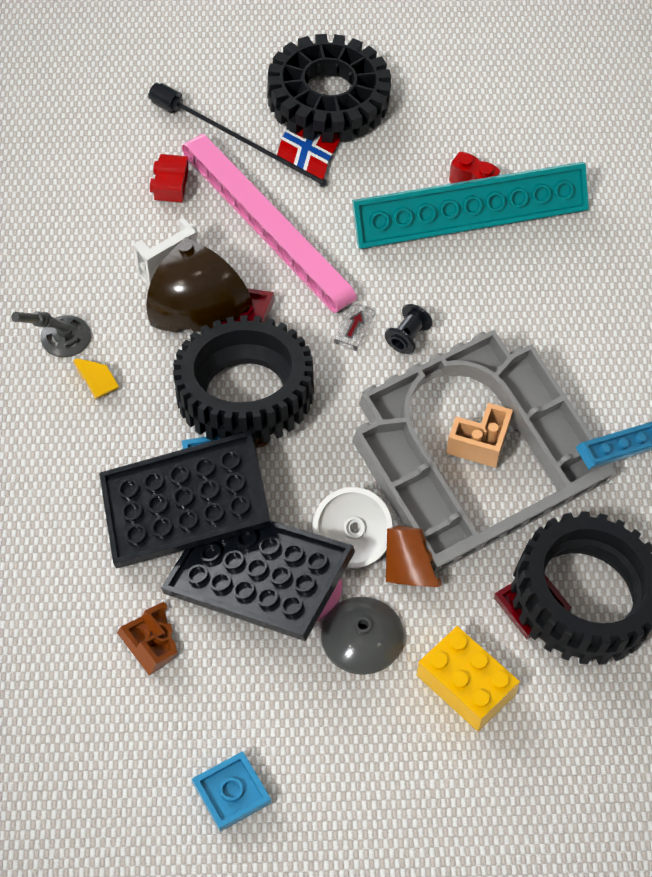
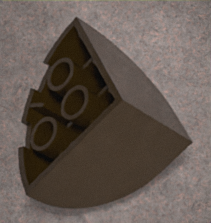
M185 237L169 252L156 269L147 293L146 310L150 325L157 329L178 333L179 329H192L193 332H200L201 327L207 325L210 329L213 328V321L220 320L222 322L227 317L232 316L234 319L238 318L249 310L253 303L243 280L222 257L211 249Z

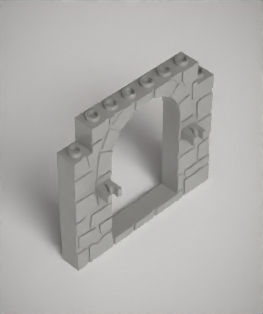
M495 330L488 333L480 332L472 338V341L466 344L460 342L453 346L449 352L445 354L438 353L432 356L429 362L423 365L415 364L407 370V373L401 376L395 374L378 387L376 385L368 387L363 391L359 406L369 422L360 425L356 429L352 442L403 525L423 530L426 538V547L431 552L434 560L430 563L435 574L609 482L616 473L611 463L588 470L576 447L582 442L594 439V437L532 344L524 348L519 346L509 353ZM445 375L470 377L488 386L505 408L513 410L510 425L514 431H520L558 491L477 533L413 429L409 410L410 400L414 393L428 381Z

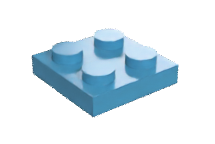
M243 751L192 778L195 789L220 832L271 804L270 796Z

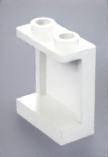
M183 217L178 220L180 232L151 249L142 240L133 244L137 274L148 287L159 264L185 237L197 242L198 231L192 223L189 224Z

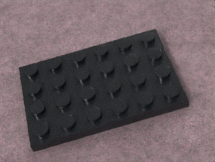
M251 430L99 473L112 559L116 569L272 526Z
M272 521V526L184 550L161 589L166 595L306 642L353 557L355 549L353 545Z

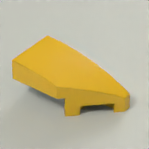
M78 358L73 360L82 380H85L95 400L118 389L119 386L107 365Z

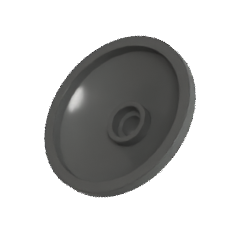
M353 597L338 603L328 612L321 628V642L327 657L340 669L353 674L367 675L386 669L397 659L403 646L404 630L399 616L384 602L370 597ZM361 624H364V625H366L368 628L365 629V630H362V629H360L358 626L361 625Z

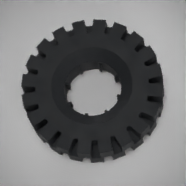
M315 34L314 44L308 36L298 38L297 46L292 42L285 45L283 53L278 51L273 57V64L270 63L267 82L268 106L271 112H275V119L281 125L287 122V130L296 135L303 128V138L314 141L318 132L322 133V142L333 143L334 133L338 134L341 142L352 140L353 132L360 138L368 134L369 127L375 129L381 123V117L384 118L388 111L391 91L390 69H386L387 63L382 56L376 58L377 51L372 47L368 46L362 50L363 42L352 38L349 44L345 45V36L334 34L333 42H328L327 34ZM331 74L342 77L351 86L344 93L324 95L312 90L307 83L315 76Z

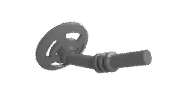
M39 311L34 313H12L11 318L14 322L32 323L34 326L43 327L40 337L44 349L51 355L72 357L81 353L90 342L91 333L89 326L79 317L72 315L52 317L48 312ZM74 321L77 322L84 331H77L76 326L72 323ZM53 335L54 340L58 342L57 347L48 342V336ZM78 339L81 340L77 345L71 348H66V346H70L77 342Z

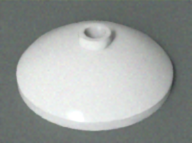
M358 487L342 488L328 495L320 503L313 519L314 534L354 546L355 553L347 568H361L377 561L387 550V528L393 527L392 515L385 502L375 493ZM354 523H358L360 525V531L358 533H354L352 531V525Z

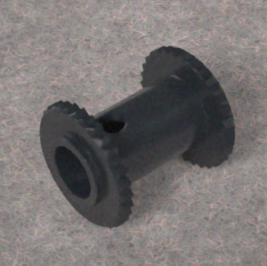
M406 304L402 308L404 319L397 328H388L384 335L387 343L394 350L402 354H412L416 348L413 339L420 330H429L432 327L433 321L428 312L422 307L415 304Z

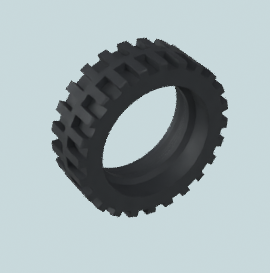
M581 511L578 517H573L571 512L563 514L560 522L554 517L547 521L544 528L540 526L535 531L514 570L513 576L515 578L511 584V592L517 593L513 600L514 609H521L522 611L519 621L522 626L528 624L532 630L529 635L534 640L541 638L546 643L544 649L551 653L554 648L562 652V659L568 661L571 656L579 658V664L588 665L591 659H597L598 665L607 664L611 656L614 657L615 661H619L625 657L628 651L632 654L645 641L652 630V544L650 542L644 544L639 539L641 533L636 529L630 532L623 527L625 522L619 519L614 523L607 520L608 515L600 513L595 518L590 517V512ZM571 553L593 556L609 564L621 575L630 590L633 606L629 615L625 619L613 623L591 622L573 615L561 606L550 592L544 574L547 564L554 557Z

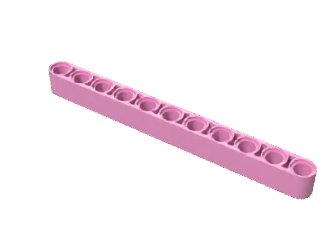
M200 134L182 145V151L185 156H188L189 162L332 312L337 313L356 301V293L352 286L207 136Z

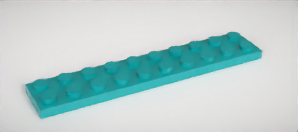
M577 162L352 200L357 246L361 249L589 210L586 163Z

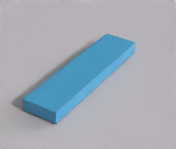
M652 422L582 442L576 449L588 470L651 451Z

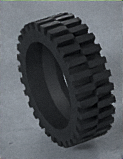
M247 315L240 316V321L234 322L233 316L227 317V323L221 324L220 320L213 321V328L211 329L204 325L201 327V335L193 332L190 335L191 342L185 340L182 343V350L178 349L176 353L177 360H174L173 376L178 409L180 408L182 418H186V423L190 427L195 425V432L201 435L206 431V438L213 441L216 436H219V439L251 430L256 445L255 439L261 438L263 443L270 442L271 434H274L278 439L283 436L284 428L291 432L295 429L294 422L300 424L304 420L303 414L307 415L309 413L310 404H313L314 400L313 357L309 346H305L303 337L297 338V332L294 329L287 332V325L282 322L276 327L274 319L268 318L266 323H263L261 316H254L253 321H248ZM237 364L264 366L276 373L283 384L272 395L251 402L226 401L216 398L207 392L209 383L216 374L227 367Z

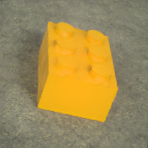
M458 626L418 662L416 675L478 732L516 696L520 683L517 678Z

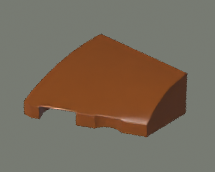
M400 525L387 528L386 582L424 587L442 586L441 578L436 579L430 563L434 560L431 552L426 547V538L423 530Z
M164 601L145 610L141 617L121 626L117 632L148 675L165 666L177 654L176 644L171 638L172 626L171 623H167L166 619L167 605Z

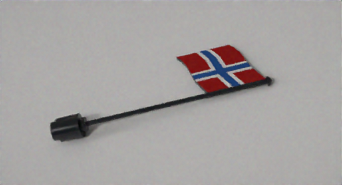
M154 83L150 88L148 98L156 106L169 113H174L181 108L318 182L320 187L326 186L327 180L324 177L327 166L340 141L337 133H334L333 143L322 142V133L319 132L313 141L303 138V128L296 135L286 129L276 155L183 105L182 93L168 85Z

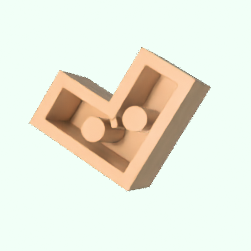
M488 403L481 423L456 416L448 437L446 454L496 468L510 427L513 410Z

